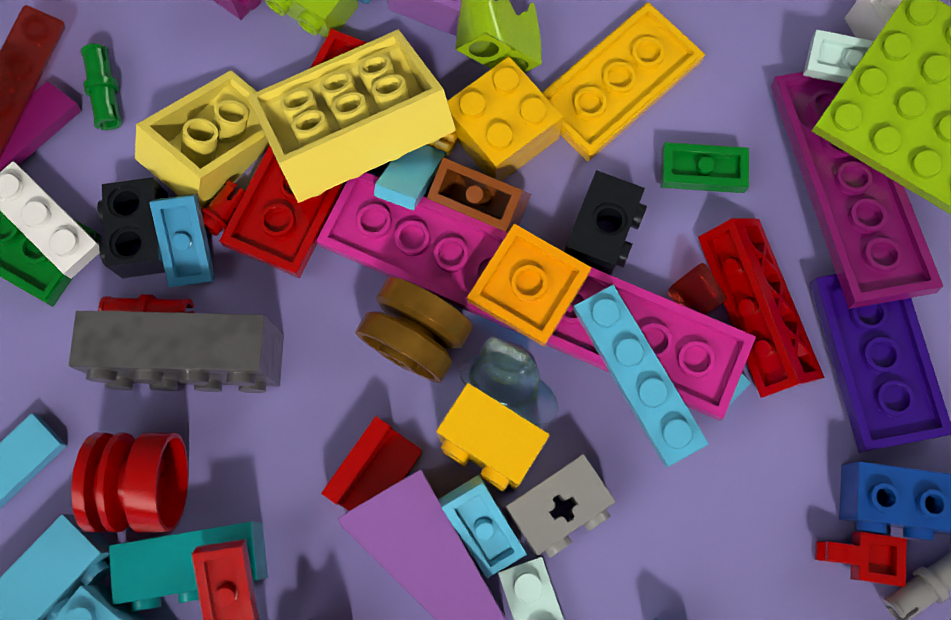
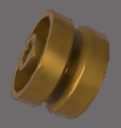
M387 278L376 296L381 309L385 313L367 312L357 327L355 334L363 342L399 367L430 381L442 383L453 364L449 353L443 347L448 349L462 348L473 329L471 322L453 306L429 291L400 278Z

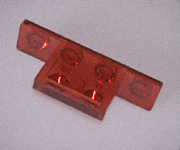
M28 5L22 7L0 50V159L66 28L62 20Z

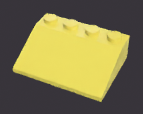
M399 29L248 96L277 162L298 203L311 197L319 196L330 188L350 179L358 178L365 172L389 161H395L415 149L434 143L456 131L443 87Z

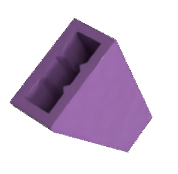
M421 469L337 518L342 528L435 620H506L505 615L462 539L442 510L437 495Z

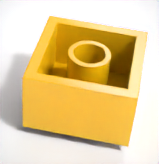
M510 56L447 101L456 129L457 142L485 175L499 181L505 180L560 137L563 121L562 114Z
M469 383L466 384L436 431L442 443L440 446L443 450L442 453L464 467L468 461H471L482 468L481 478L502 492L505 491L507 486L514 490L517 489L550 434Z

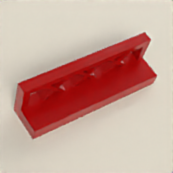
M731 218L698 236L732 326L756 336L746 362L760 397L771 396L795 386L825 378L760 220L756 218Z

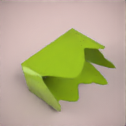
M461 0L455 50L491 69L509 56L524 73L541 65V37L534 2L529 4L527 11L517 15L509 0H497V2L494 0Z

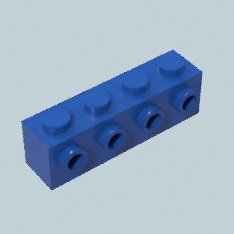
M860 461L841 465L839 520L856 522V531L887 534V526L902 528L903 537L934 541V533L950 535L951 544V474Z

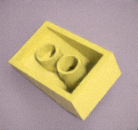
M228 71L137 123L135 159L178 196L198 194L200 207H203L216 197L225 186L226 181L229 180L234 183L270 145L248 98L249 95L257 91L233 71Z

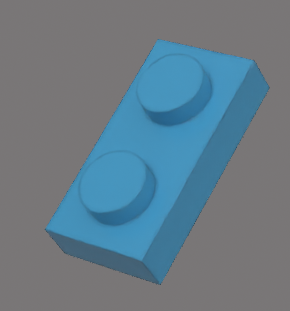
M198 194L150 201L168 287L213 281L215 273Z

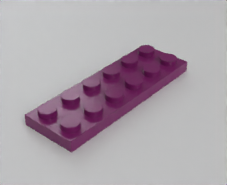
M804 72L775 76L771 89L848 308L936 294L944 286L905 188L812 132V129L844 84L803 76Z

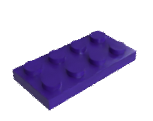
M837 274L813 279L810 282V287L858 452L861 453L951 435L949 415L912 299L907 298L849 309Z

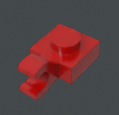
M852 532V545L829 541H816L815 560L851 565L850 579L906 587L907 538L866 532Z

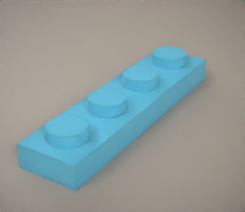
M612 285L574 305V313L664 467H670L709 445L615 286Z

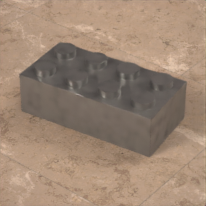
M76 311L68 367L85 373L86 380L105 383V388L114 390H133L134 383L149 384V389L158 391H177L178 384L194 385V390L202 392H221L222 385H237L241 392L265 393L266 386H280L284 335L265 315Z

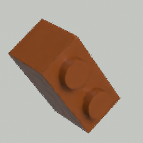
M442 158L427 199L502 231L509 232L513 224L519 226L532 194Z

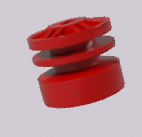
M94 432L88 436L78 451L71 485L72 509L79 527L84 532H105L106 530L108 532H123L129 525L134 532H173L179 525L184 513L189 482L188 455L181 435L174 432H143L134 439L132 434L118 432L115 435L106 432Z

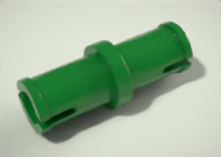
M102 44L85 45L80 51L86 73V80L83 86L85 94L91 100L94 127L96 129L101 128V130L117 129L122 126L116 94L119 92L118 81L112 76L109 50L107 46L102 47Z

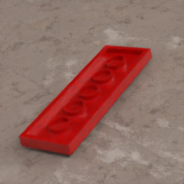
M330 29L310 68L362 46L367 42ZM269 145L219 241L224 247L300 278L317 245L316 240L346 182L326 190L319 196L311 197L298 203Z

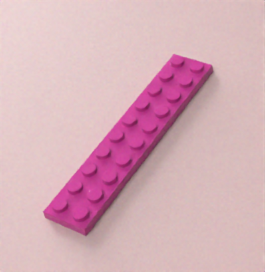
M367 172L358 178L350 179L346 182L316 240L320 247L386 276L400 278L413 283L448 303L521 334L472 305L467 300V296L508 232L450 209L424 196L414 211L374 196V189L379 177ZM592 268L589 276L546 345L609 372L574 313L573 308L574 305L614 285L685 405L716 420L724 419L756 336Z

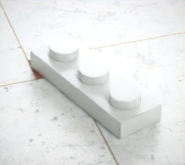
M14 161L0 172V211L64 275L72 279L100 253L99 244Z

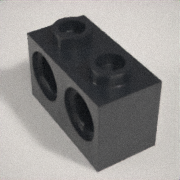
M154 177L102 184V200L97 205L99 219L102 225H104V240L99 245L100 257L103 264L122 279L165 273L149 202L154 199L168 198V193ZM139 203L133 213L126 215L127 210L132 205ZM141 242L138 252L128 256L130 248Z

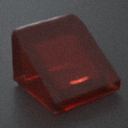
M703 262L694 267L668 289L675 303L706 316L715 312L727 300L723 290Z

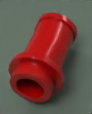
M229 180L226 181L225 186L207 208L201 207L205 230L214 236H218L221 231H225L227 223L230 221L245 193L240 188L229 201L236 192L235 188L237 187V184Z

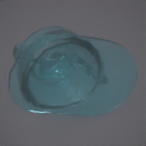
M490 337L478 355L470 356L462 362L459 373L461 381L465 386L467 383L471 384L535 426L547 425L557 417L559 407L555 395L540 380V373L533 354L520 344Z

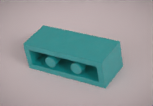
M250 521L109 545L113 605L131 602L132 612L161 607V596L178 594L179 603L200 600L192 559L194 549L197 546L246 539L255 590L254 580L268 578L263 523Z

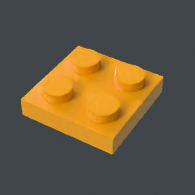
M513 224L467 296V300L472 305L545 347L589 276L592 268L518 225Z

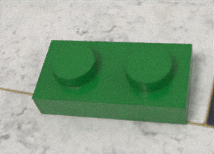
M664 142L661 149L660 188L745 193L749 188V148Z

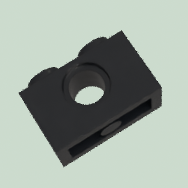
M596 170L564 252L584 264L609 275L612 274L615 265L624 267L633 243L625 241L630 227L638 230L647 205L640 203L645 188ZM599 220H609L615 224L617 231L605 232L598 227L596 222Z

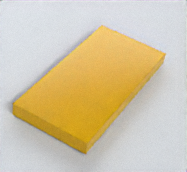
M647 2L542 93L563 116L560 135L589 162L703 61L706 54L655 7Z

